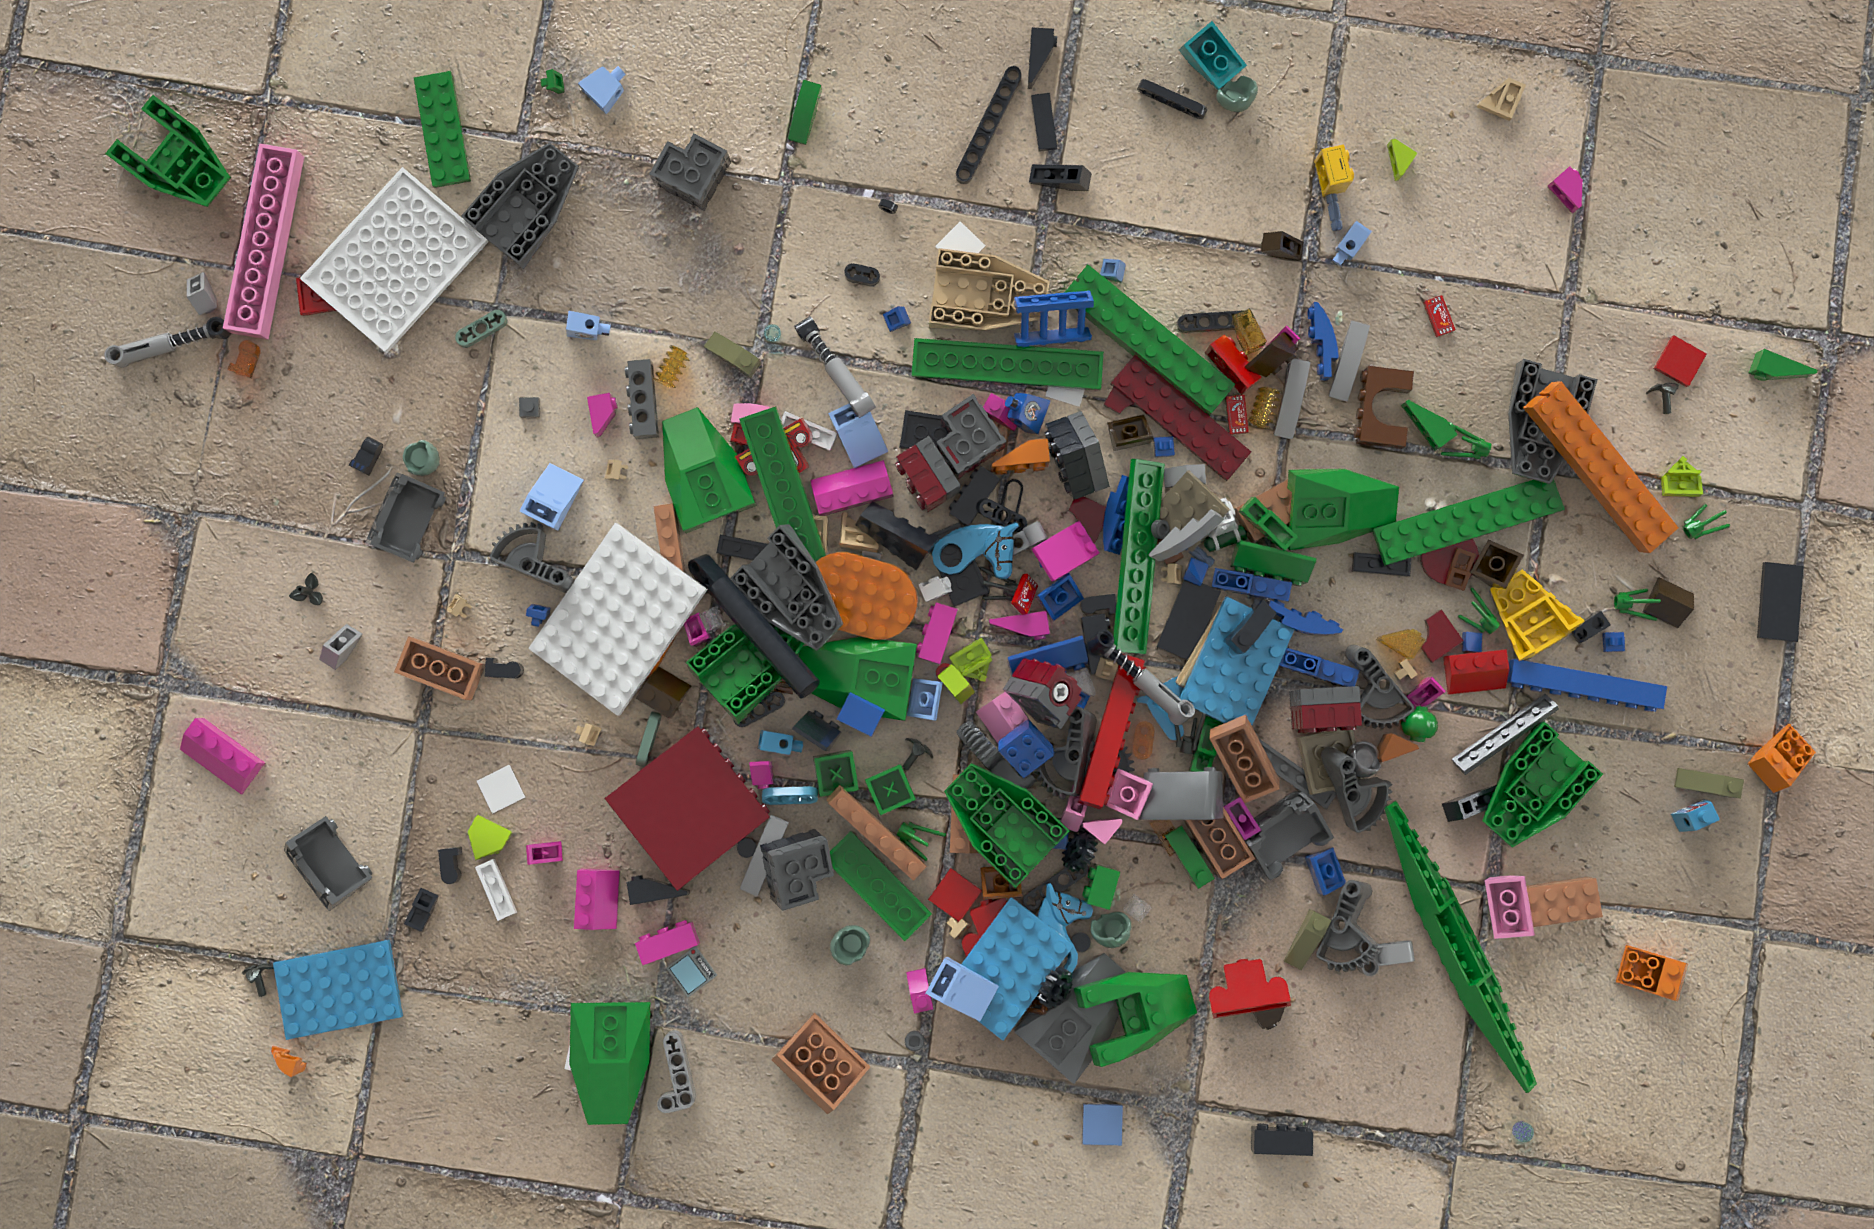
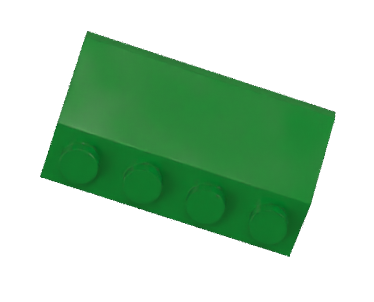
M1241 540L1234 546L1230 567L1235 568L1234 571L1246 573V571L1253 572L1254 576L1264 577L1267 575L1271 576L1272 579L1281 581L1284 579L1291 581L1292 585L1302 586V584L1308 583L1317 558Z

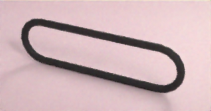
M1011 479L1005 484L1001 505L1003 506L1008 484L1017 482L1020 485V494L1016 507V513H1018L1023 485L1019 480ZM1002 510L999 511V514H998V519H999V520H1000V518H1001Z

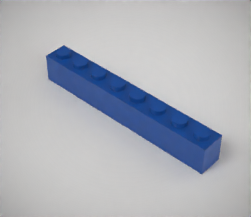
M1511 659L1508 662L1509 673L1507 683H1511V687L1523 689V686H1528L1531 691L1542 692V689L1549 690V694L1561 695L1562 692L1567 693L1570 698L1580 699V696L1587 697L1588 701L1599 702V699L1606 700V704L1618 706V703H1623L1626 708L1637 709V706L1644 707V711L1648 712L1664 709L1667 686L1524 660L1518 661V659Z

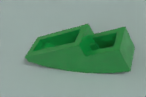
M803 79L788 140L804 145L807 144L817 113L822 85Z
M1251 497L1238 511L1283 551H1286L1298 538L1272 510H1268L1256 497Z
M1209 716L1205 717L1197 743V750H1195V754L1192 756L1188 772L1204 771V767H1212L1216 750L1210 740V729L1224 723Z

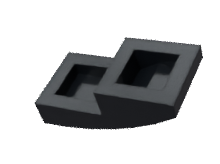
M420 888L404 925L423 933L439 895Z

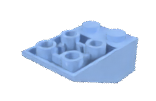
M847 404L828 413L854 468L888 452L871 412L859 418L850 404Z
M549 463L527 495L520 512L558 531L584 480Z
M946 957L941 963L926 994L957 1011L981 1021L999 986L951 958Z

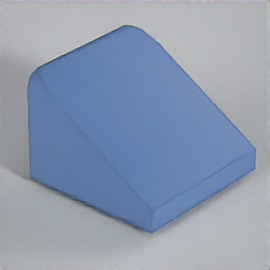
M1103 259L1100 274L1106 279L1122 282L1126 264L1121 260Z

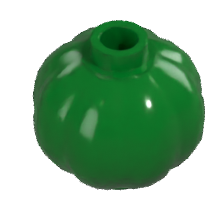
M1416 706V709L1405 717L1406 722L1401 721L1402 731L1405 735L1410 736L1409 740L1425 742L1426 738H1432L1438 730L1437 718L1428 711V707Z

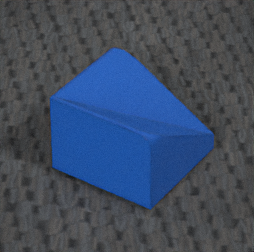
M1191 557L1183 579L1201 586L1208 569V564Z

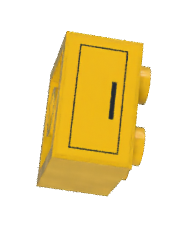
M1344 144L1321 149L1314 160L1323 197L1329 194L1345 192L1354 179L1353 169L1349 167L1348 163L1350 160L1349 152L1345 150Z

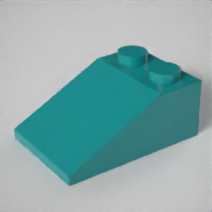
M1213 21L1179 49L1187 62L1217 90L1247 66Z

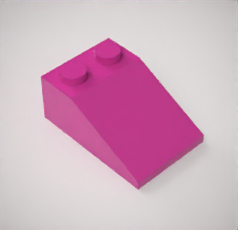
M1080 521L1032 548L1033 553L1052 582L1100 554Z

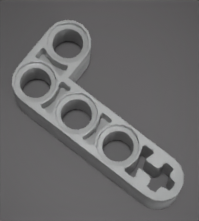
M678 1030L670 1031L663 1039L674 1090L664 1093L659 1098L657 1107L662 1113L687 1109L696 1100V1091L684 1038ZM672 1036L674 1039L677 1038V1042L675 1043L676 1050H674L673 1052H671V1050L674 1049V1043L672 1041H669V1039ZM674 1055H680L682 1057L681 1064H677L673 1061ZM679 1074L685 1075L687 1082L680 1083L677 1076ZM682 1094H689L691 1101L684 1102ZM664 1098L671 1100V1107H666L663 1104Z

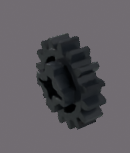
M1081 830L1079 835L1075 833L1073 839L1069 838V842L1065 847L1066 850L1062 852L1065 855L1061 859L1064 862L1063 866L1072 872H1080L1081 869L1085 870L1086 864L1090 865V861L1095 858L1094 852L1098 851L1095 848L1098 845V842L1095 841L1096 837L1086 830L1085 832Z
M1062 966L1060 968L1056 967L1055 971L1051 970L1050 974L1046 975L1045 982L1041 983L1042 986L1039 990L1041 994L1038 996V999H1040L1039 1003L1048 1009H1055L1057 1004L1060 1006L1061 1002L1066 999V995L1070 993L1071 986L1073 985L1071 983L1073 980L1072 973Z

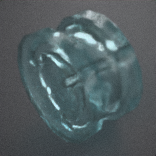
M771 324L764 329L766 341L775 343L780 339L781 331L777 325ZM772 329L778 332L775 338L767 335L769 330Z

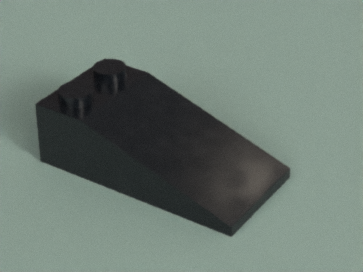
M814 710V712L808 711L793 726L792 730L822 750L830 751L842 733L839 730L840 726L833 721L828 723L823 720L824 715L817 710Z

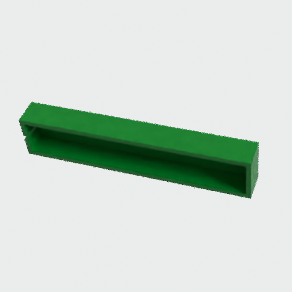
M1087 264L1077 276L1076 281L1074 280L1064 292L1090 291L1094 300V306L1086 308L1085 317L1132 356H1138L1207 415L1210 416L1236 385L1090 265Z

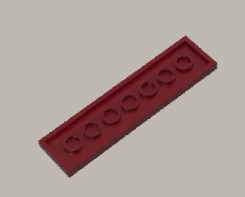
M1136 355L1130 359L1110 383L1226 482L1252 452Z

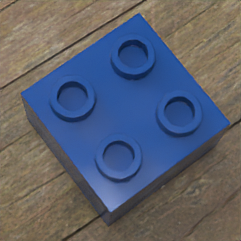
M1029 719L998 741L999 752L1023 778L1054 756L1053 745Z

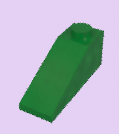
M1763 349L1756 352L1748 373L1754 375V378L1757 380L1765 381L1807 378L1817 374L1818 370Z
M1410 400L1401 405L1434 451L1458 435L1455 426L1448 422L1447 419Z
M1181 825L1165 834L1166 839L1191 882L1198 889L1215 879Z

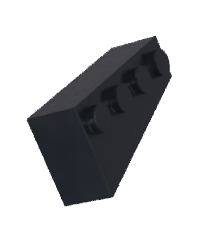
M873 501L863 511L855 524L862 532L872 537L878 544L884 546L893 555L899 557L916 571L929 556L939 539L938 535L933 534L931 536L925 533L926 529L921 526L916 528L910 525L909 520L904 517H895L894 512Z

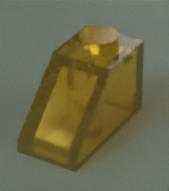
M1249 308L1233 315L1237 340L1243 352L1249 355L1262 349L1267 340L1251 309Z
M1415 629L1378 636L1376 639L1408 660L1415 658L1425 641L1421 637L1422 634Z

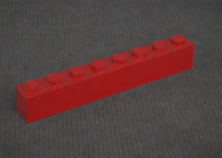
M1127 655V658L1130 661H1134V665L1137 667L1140 666L1141 670L1146 668L1144 667L1145 660ZM1119 665L1078 800L1080 804L1099 810L1108 803L1110 796L1107 794L1108 787H1112L1115 779L1112 773L1114 768H1118L1120 758L1117 757L1118 752L1123 750L1125 744L1123 735L1124 732H1128L1131 721H1128L1129 714H1133L1136 706L1133 700L1135 695L1138 696L1140 689L1133 684V677L1130 674L1127 675V672L1123 668L1120 669Z

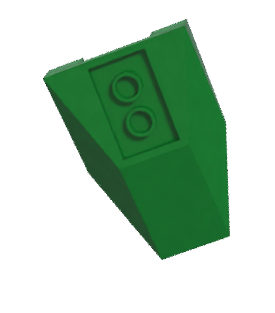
M698 407L662 421L665 482L682 530L686 534L704 527L703 524L736 511L740 513L757 506L744 471L735 458L737 453Z
M1347 469L1289 470L1287 489L1292 492L1290 524L1287 526L1298 536L1288 547L1289 550L1339 544L1371 533L1374 528L1396 522L1399 486Z
M735 624L727 628L686 662L689 671L737 724L783 679ZM771 624L798 655L805 643Z
M855 637L826 642L817 651L810 646H803L799 652L800 659L820 680V684L811 694L842 709L851 692L883 708L885 711L881 718L906 721L917 644Z
M1540 722L1533 727L1505 765L1482 820L1483 823L1512 848L1565 818L1603 775L1591 762L1583 761L1558 739L1559 734L1546 722Z
M972 763L944 791L972 846L1014 888L1027 877L1069 832L1027 789Z
M651 1002L571 1003L569 1065L588 1125L628 1124L649 1065Z

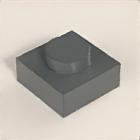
M519 398V417H540V398Z

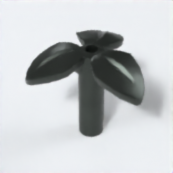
M1670 382L1657 384L1647 390L1646 395L1652 391H1661L1663 414H1670V394L1674 395L1679 384Z
M310 573L305 579L306 587L297 586L289 594V597L295 601H304L309 595L310 603L321 605L323 601L322 594L313 591L318 587V579L315 574Z
M914 738L905 739L913 743L912 753L902 766L905 770L908 771L918 756L925 752L933 759L931 750L925 744L922 745L921 741Z
M261 963L258 966L252 965L242 971V974H246V978L250 983L255 981L259 997L266 995L261 973L265 969H274L271 964Z

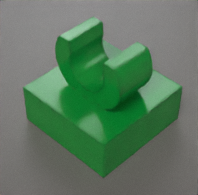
M553 69L547 70V78L540 80L541 87H546V90H551L557 94L564 93L562 74Z

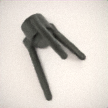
M982 566L979 567L980 570L995 577L993 571ZM1000 579L1007 582L1005 585L983 581L984 585L1003 589V594L1006 596H983L982 599L1012 601L1018 587L1016 580Z
M1205 713L1202 714L1197 732L1198 719L1195 717L1190 737L1183 736V740L1180 737L1179 725L1174 724L1177 739L1176 747H1180L1181 753L1195 754L1206 717Z

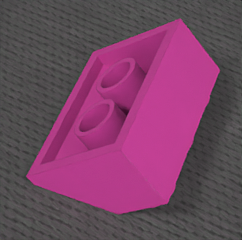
M577 870L574 929H617L620 870Z

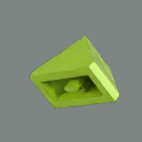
M1391 139L1387 144L1394 179L1399 181L1417 155V152L1397 139Z
M953 664L937 676L960 704L975 693L968 681Z

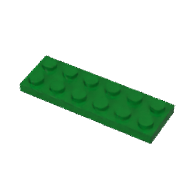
M446 71L413 77L432 186L438 188L471 182L452 72Z
M852 831L830 851L833 869L904 941L932 915L928 908Z

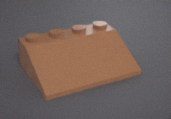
M815 1013L771 1059L826 1114L832 1112L870 1069V1066Z

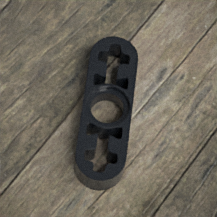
M983 498L977 502L976 510L980 515L1004 527L1013 524L1009 522L1011 519L1017 520L1021 523V526L1015 529V532H1021L1023 528L1027 527V520L1024 516L990 499ZM983 504L994 509L993 512L985 510L982 507ZM1004 510L1006 512V518L1000 521L998 519V513L999 511Z
M773 692L767 695L759 703L765 707L762 715L755 714L753 709L751 714L755 719L752 720L750 716L745 719V724L742 722L737 724L735 721L734 723L738 727H746L777 711L785 704L784 695L780 692ZM774 695H776V697H781L782 700L779 701L780 705H770L772 710L769 711L768 706L764 702V700L767 699V702L769 703L774 700Z

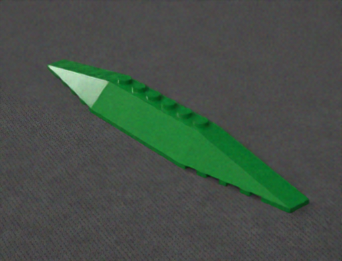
M1393 801L1384 810L1414 908L1432 940V945L1440 956L1441 963L1446 968L1459 999L1525 1093H1529L1537 1085L1529 1061L1525 1060L1522 1054L1524 1050L1522 1042L1517 1041L1514 1030L1517 1029L1515 1023H1511L1507 1012L1510 1011L1508 1004L1502 1001L1500 995L1503 992L1447 878L1441 877L1438 872L1440 868L1436 861L1432 862L1427 855L1428 849L1426 846H1421L1417 840L1419 835L1416 830L1410 829L1408 825L1409 820L1397 801Z

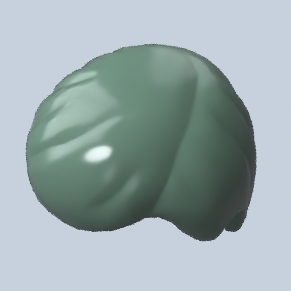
M1240 76L1237 81L1230 80L1219 89L1216 99L1226 110L1242 112L1248 109L1255 100L1258 93L1257 83L1250 77Z
M420 440L417 443L409 444L403 452L404 464L408 472L414 475H429L439 466V452L428 441Z
M1122 912L1101 914L1098 920L1094 919L1091 922V935L1098 944L1106 948L1120 947L1130 937L1131 920Z
M849 925L840 929L831 940L830 951L832 957L839 964L845 966L860 961L870 945V936L860 926Z

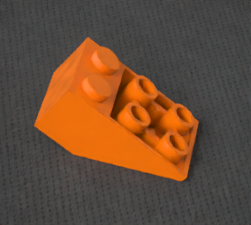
M1048 439L1028 440L992 463L991 472H995V475L1007 474V471L1014 470V473L1026 472V469L1044 471L1045 467H1048L1050 463Z
M1789 723L1755 753L1748 762V765L1768 788L1775 793L1790 787L1816 752Z
M1626 945L1616 982L1678 1001L1688 964Z

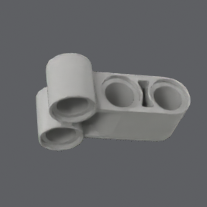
M1040 522L1032 523L1023 528V531L1013 535L1014 541L1017 538H1022L1024 542L1023 546L1019 549L1014 546L1013 556L1032 546L1035 547L1048 539Z
M1364 939L1355 947V951L1361 955L1364 953L1361 949L1362 944L1366 942ZM1412 941L1378 944L1377 949L1380 953H1373L1375 956L1374 960L1368 958L1371 962V969L1365 971L1364 963L1363 968L1357 967V969L1367 976H1373L1377 974L1379 966L1415 961Z

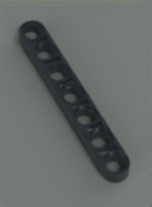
M1010 66L1006 69L956 170V179L960 184H968L972 180L1021 81L1022 73L1017 66ZM1009 72H1017L1018 78L1016 80L1009 79ZM1008 88L1010 94L1004 97L1000 94V90ZM999 104L1002 107V111L994 113L992 106ZM986 121H992L994 127L988 130L984 128L983 124ZM978 137H983L986 143L983 146H978L975 140ZM975 154L978 160L971 163L967 160V156ZM966 170L970 176L967 179H961L959 177L960 171Z

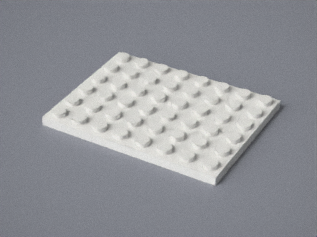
M402 167L300 279L384 352L388 353L489 241Z
M614 523L528 649L614 714L620 716L708 589L618 523Z

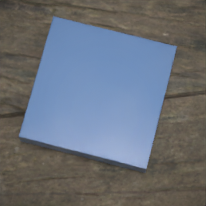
M1083 1103L1082 1144L1122 1146L1123 1105Z

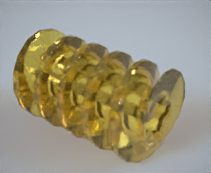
M670 345L669 348L673 352H666L669 359L663 358L662 361L665 365L659 366L662 372L657 371L655 373L659 379H653L666 387L676 388L672 382H679L676 374L683 375L679 368H686L687 366L683 361H690V359L686 356L687 353Z
M1260 387L1257 390L1259 395L1255 396L1257 402L1253 403L1255 409L1251 410L1252 416L1249 417L1248 421L1259 428L1271 429L1266 424L1273 423L1269 416H1275L1271 409H1277L1278 406L1273 404V402L1280 401L1275 395L1282 394V391L1271 387Z

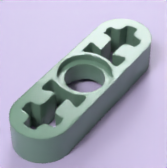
M494 310L460 329L455 335V340L462 347H470L505 327L507 316L500 310ZM496 315H498L499 317H502V318L500 319V321H501L500 323H497V322L495 321V320H496V318H495ZM487 320L491 322V325L493 326L492 328L486 322ZM479 324L486 325V331L482 334L477 333L476 330ZM471 329H472L473 333H474L477 337L474 338V336L471 335V334H472V333L470 332ZM463 334H465L466 336H469V337H467V340H468L467 342H464V341L462 340V339H463V337H462Z
M652 711L649 716L636 759V765L645 767L648 764L662 717L660 713Z

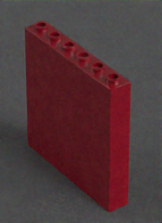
M698 726L604 798L676 891L680 890L770 818L768 815L770 810L764 803L760 805L756 800L758 795L752 788L748 790L744 785L746 780L743 776L733 771L734 765L728 758L724 759L721 756L722 750L716 743L712 744L708 739L710 737L709 733L704 728L700 729Z

